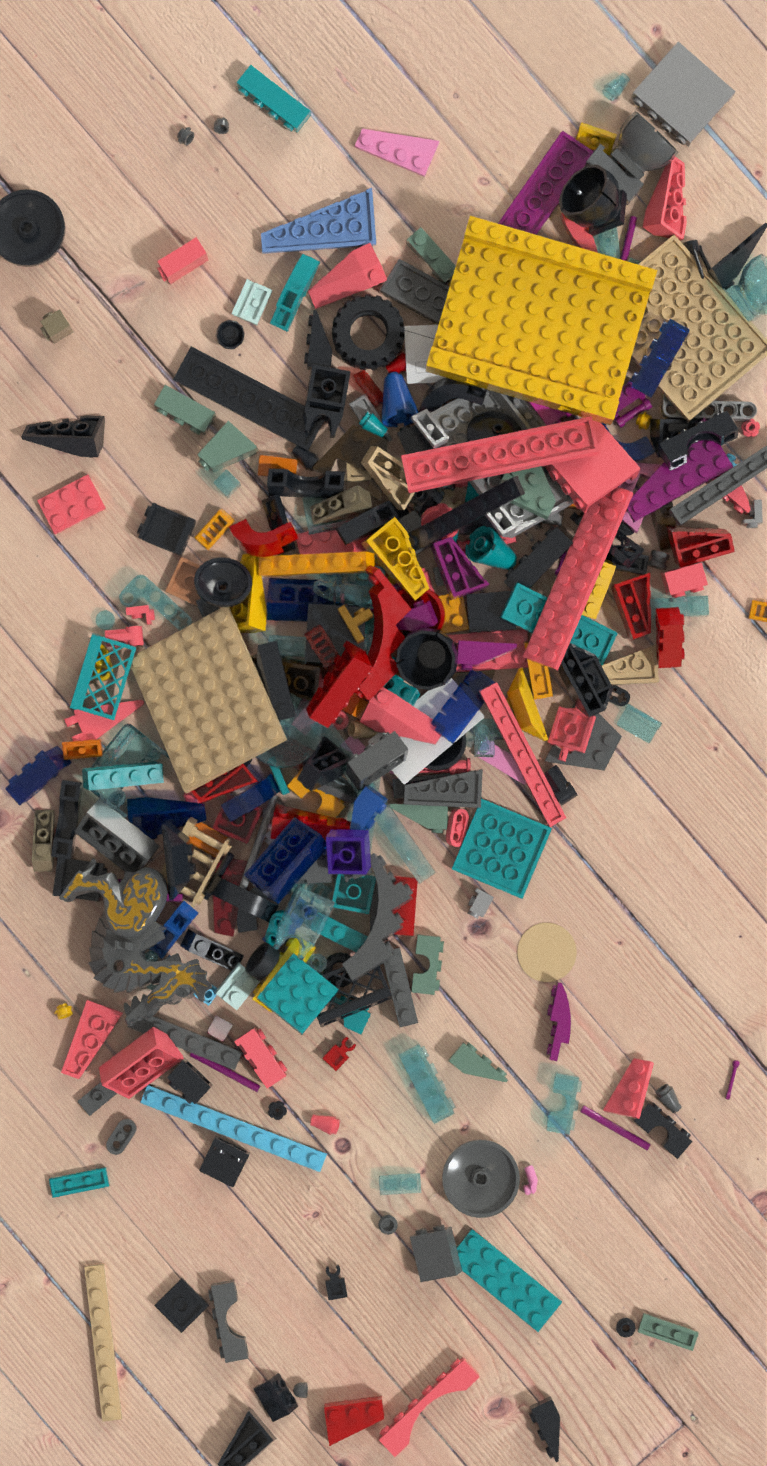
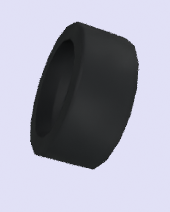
M267 942L261 944L249 958L245 968L246 972L258 981L263 980L276 966L280 952Z

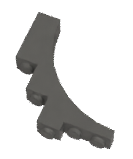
M375 853L371 854L370 857L371 866L378 884L379 901L377 916L365 943L351 958L342 964L352 981L358 980L394 957L392 954L394 949L389 941L385 942V939L404 928L401 924L404 922L398 912L394 913V911L413 899L411 896L413 891L408 884L404 885L403 882L395 885L394 882L397 881L391 871L387 872L384 867L386 865L385 860L381 855L378 856Z

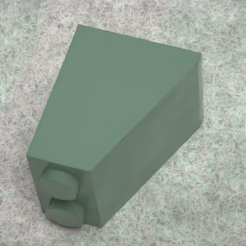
M227 421L197 454L199 457L198 462L206 471L212 470L216 472L255 455L258 452V448L231 422Z

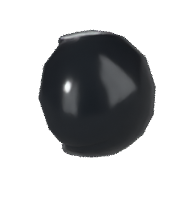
M226 320L217 327L215 336L217 342L223 348L235 349L243 343L245 332L242 325L237 321Z

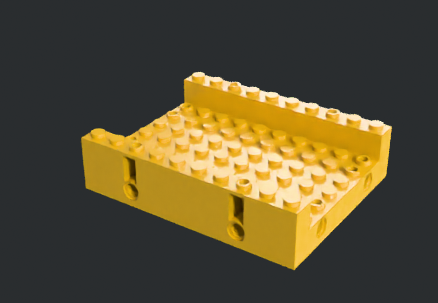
M470 216L425 372L583 418L592 416L593 421L611 425L616 415L619 397L657 270Z

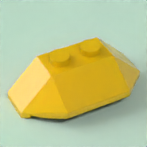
M519 668L505 699L510 709L512 708L522 732L539 740L547 741L548 737L523 668Z

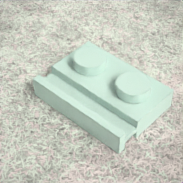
M247 279L231 314L257 326L272 294V290Z
M238 963L217 988L215 994L238 1010L260 981L249 975L245 967Z

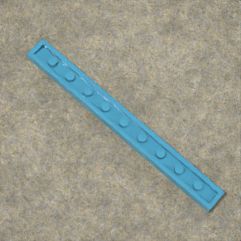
M147 1085L140 1102L318 1172L321 1171L327 1153L203 1105L194 1104L193 1102L189 1104L184 1098L151 1085Z

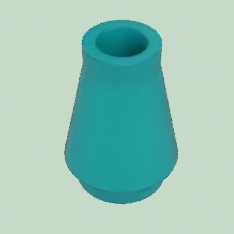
M368 411L358 423L362 426V429L380 437H383L388 430L373 413L370 414Z

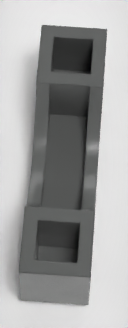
M400 947L394 948L392 952L394 957L386 961L384 966L399 1027L418 1023Z
M235 1279L213 1283L208 1292L210 1301H214L215 1308L212 1309L213 1319L218 1321L219 1326L216 1328L217 1339H221L222 1346L219 1347L220 1356L225 1358V1363L248 1359L249 1352L246 1336L233 1332L226 1318L228 1309L238 1301Z

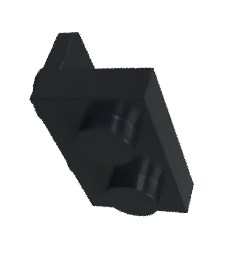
M279 1373L253 1388L272 1422L289 1415L298 1407L294 1396Z

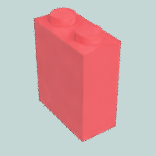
M196 237L157 261L159 264L157 270L164 282L168 280L169 284H172L209 261Z

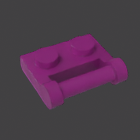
M634 379L622 387L614 418L619 428L624 427L626 422L644 410L648 411L652 408L651 403ZM638 399L641 401L640 405L623 416H619V411Z

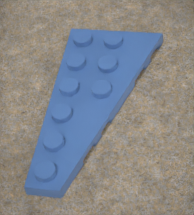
M372 188L350 196V198L321 208L302 218H297L290 223L261 233L262 254L361 247L368 243L376 246Z

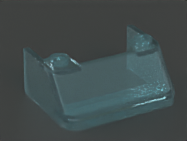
M128 723L119 730L103 751L102 757H98L91 768L142 763L145 760L153 762L159 759L161 753L167 758L169 756L163 748L132 724ZM124 787L90 790L109 807L123 817H127V814L119 808L124 804L126 793L122 790Z

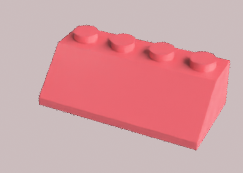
M152 1027L99 1067L102 1086L130 1099L184 1058L166 1033Z

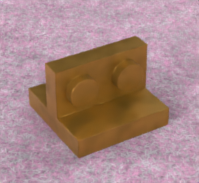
M345 605L338 608L339 614L357 644L363 642L364 637L358 626L373 618L371 610L362 608L354 613L355 617L352 618Z

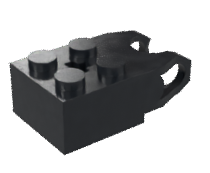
M312 365L303 412L304 433H309L314 421L323 420L329 425L330 438H335L336 430L343 418L351 371Z

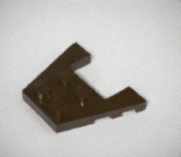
M353 424L314 465L313 470L324 474L325 471H331L336 459H339L368 473L361 461L370 446H378L387 452L388 440ZM371 478L366 490L370 492L371 497L381 501L382 489Z

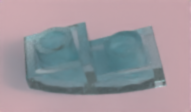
M420 1173L379 1176L380 1195L421 1193Z

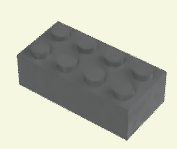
M100 799L90 808L74 831L125 872H136L141 868H145L160 847L153 839L145 835L138 827L131 824Z

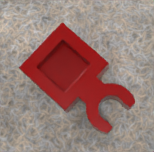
M348 1036L342 1040L340 1048L335 1044L322 1058L335 1071L348 1060L349 1056L346 1052L352 1051L356 1047L355 1043L351 1047L345 1045V1042L349 1039Z

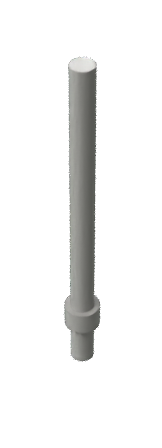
M273 795L270 796L267 808L263 810V819L239 887L245 890L252 874V862H256L269 822L273 820V811L278 797Z

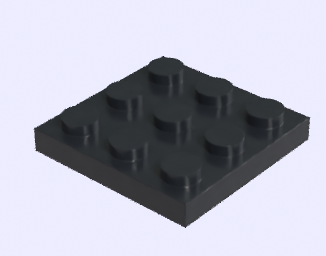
M308 604L305 662L336 664L334 660L337 655L342 656L346 649L343 647L346 640L364 650V641L357 644L339 614L338 608L341 606ZM345 606L352 618L355 617L354 613L362 608L366 610V607ZM365 622L358 626L363 637L365 635Z

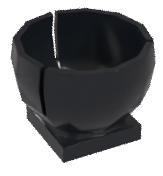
M598 164L589 165L574 173L563 186L559 198L560 210L566 218L581 227H589V233L595 236L624 224L627 193L624 190H619L618 182L612 173Z
M421 628L408 633L398 646L396 662L398 663L396 665L401 677L414 688L432 690L445 685L457 669L458 652L456 647L458 643L453 642L449 636L438 629Z

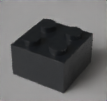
M186 1058L167 1077L170 1080L168 1084L174 1090L179 1089L183 1093L182 1097L189 1104L191 1102L196 1104L213 1085Z

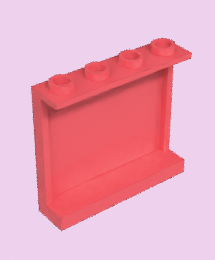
M593 421L600 454L542 466L546 468L552 480L559 483L562 491L571 497L574 505L581 509L584 514L589 506L628 479L634 480L641 469L608 430L597 421Z

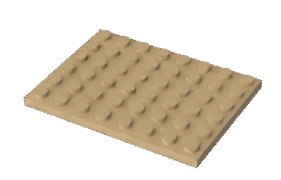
M673 235L638 264L657 270V274L647 301L631 358L689 422L767 356V339L703 266L704 278L700 277L694 256Z
M222 607L134 655L131 664L132 671L185 793L193 791L287 740L229 607Z

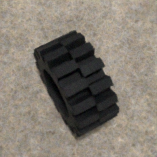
M342 952L333 953L323 964V975L332 972L335 963H344L352 956ZM347 973L345 975V978L352 980ZM332 976L328 981L337 987L340 978ZM343 980L340 987L347 986L351 983Z

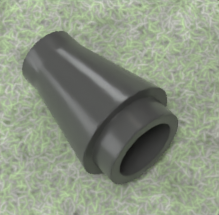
M664 1084L657 1089V1099L668 1107L672 1113H676L682 1108L672 1086Z

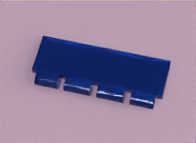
M470 670L463 679L468 686L460 683L452 694L457 701L450 697L441 708V711L446 715L438 712L431 721V724L436 727L434 731L452 744L485 703L479 691L495 683L481 671L477 673L474 670Z

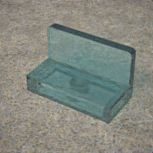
M630 704L626 706L617 722V726L647 743L651 742L662 724Z

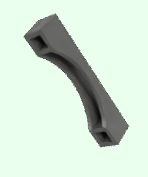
M155 1015L149 1019L144 1018L142 1021H135L134 1027L127 1026L141 1033H146L152 1027H155L166 1033L176 1047L232 1070L236 1069L242 1055V1050L202 1036Z

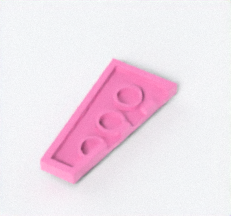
M362 129L355 148L425 177L440 141Z

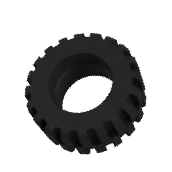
M365 294V297H360L359 295L354 297V300L345 302L344 306L340 307L337 311V315L333 320L332 339L335 350L341 356V359L344 362H348L350 366L354 368L359 367L360 370L365 371L366 369L377 370L378 367L382 366L383 368L390 361H393L402 349L405 337L404 321L399 314V310L392 306L389 300L385 301L378 295L376 297H372L371 294ZM362 316H375L386 327V338L382 345L376 349H361L351 339V326L356 319Z

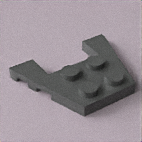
M598 713L594 715L596 719L585 753L572 751L571 754L568 753L566 762L558 760L561 749L552 745L545 761L605 771L622 736Z

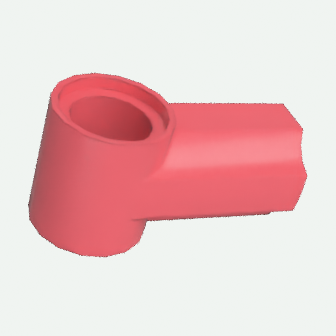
M142 626L125 627V629L105 631L106 638L132 646L144 645ZM106 642V647H112L110 643Z

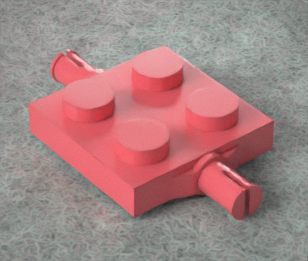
M576 705L575 708L559 706L548 739L549 744L561 748L558 760L566 762L569 751L585 753L596 716L588 718Z

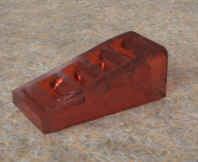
M319 624L306 632L304 636L324 668L326 669L334 664V660L339 653L323 627ZM319 632L321 633L319 637L315 638L314 640L311 639V637L315 636ZM325 639L326 642L316 647L315 644ZM327 646L330 647V649L323 652L322 654L319 652ZM333 652L334 656L325 661L324 657Z

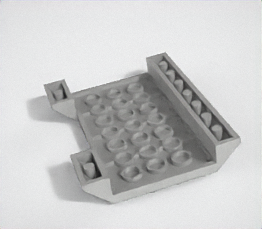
M484 388L482 389L486 391V395L482 405L457 398L431 413L425 409L411 417V420L433 448L467 442L466 430L469 422L477 414L484 411H499L511 416L518 423L521 430L547 426L528 401ZM542 467L556 500L549 515L550 517L572 505L573 500L562 491L557 481L552 480L546 468ZM504 474L469 482L480 495L499 485ZM510 502L485 515L502 537L513 538L545 520Z

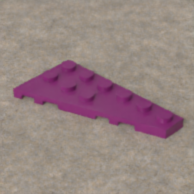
M709 440L698 441L689 448L687 463L670 471L664 462L633 495L627 507V512L634 523L732 469L733 465L719 444Z

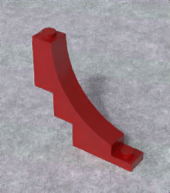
M369 565L365 571L369 575L368 580L374 585L368 591L374 609V634L368 653V659L373 668L371 674L362 681L359 690L354 693L359 699L364 698L368 701L399 671L391 654L398 648L405 637L396 627V624L411 610L381 570L372 565Z

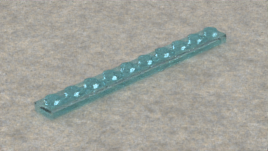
M318 722L311 725L320 741L325 735L349 757L354 755L333 723L329 728ZM345 771V773H344L345 777L347 778V780L349 781V783L351 784V786L354 788V790L356 791V793H357L358 796H359L360 793L362 792V790H361L360 792L357 790V788L354 786V784L351 782V780H350V779L348 778V776L346 775V771ZM374 782L369 785L381 794ZM386 802V809L382 814H377L374 819L418 883L421 884L436 872L388 802Z

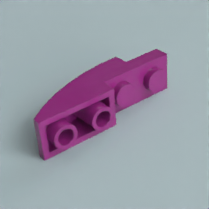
M557 982L556 986L553 985L551 997H554L553 1004H549L547 1015L550 1016L549 1020L556 1021V1025H552L550 1036H553L552 1044L548 1043L546 1055H549V1060L553 1061L558 1060L561 1043L569 1044L571 1034L569 1001L561 982Z

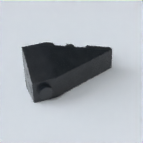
M766 222L708 271L722 289L727 291L735 284L733 280L739 275L766 230Z
M85 415L80 416V420L69 421V418L55 424H52L50 421L26 425L21 438L22 440L79 457H98L103 448L105 416Z
M651 419L650 439L657 458H662L659 454V444L664 439L672 438L678 435L680 431L688 430L702 420H691L688 422L687 420Z
M277 640L258 645L256 670L278 720L296 717Z

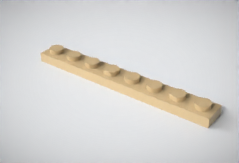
M104 1264L85 1266L102 1422L122 1419L105 1267Z

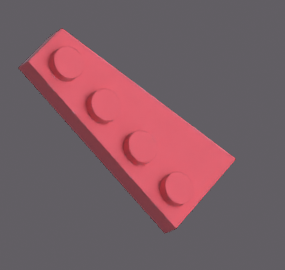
M87 1000L61 1073L80 1079L124 1012Z

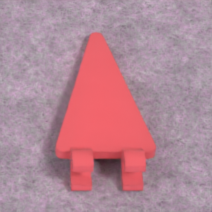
M135 700L119 703L115 720L78 709L74 710V716L64 720L67 727L79 723L82 733L73 736V741L96 740L143 706L144 701ZM112 704L101 705L104 713L112 715L114 709Z

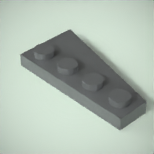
M483 769L406 784L404 786V805L481 808Z

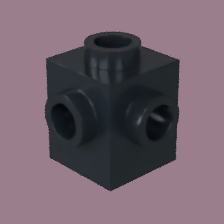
M433 488L415 492L410 501L414 504L413 509L423 514L430 507L440 504L444 497Z

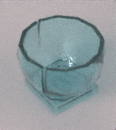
M763 254L754 257L744 266L738 285H733L727 289L748 322L758 319L761 315H767V257Z

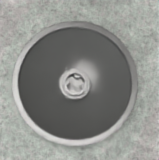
M479 1139L460 1145L450 1154L443 1168L442 1182L448 1200L458 1211L471 1217L486 1218L501 1213L513 1202L519 1189L520 1175L517 1163L507 1149L496 1142Z

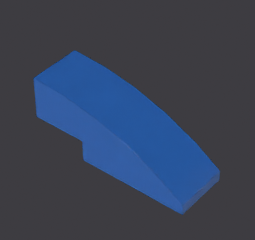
M183 901L164 924L166 927L164 930L165 939L151 947L150 950L163 959L199 912Z

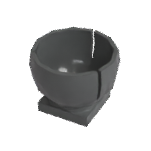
M635 111L627 117L621 126L618 146L611 151V155L640 180L644 176L645 171L664 168L673 161L678 151L658 130L655 132V128Z

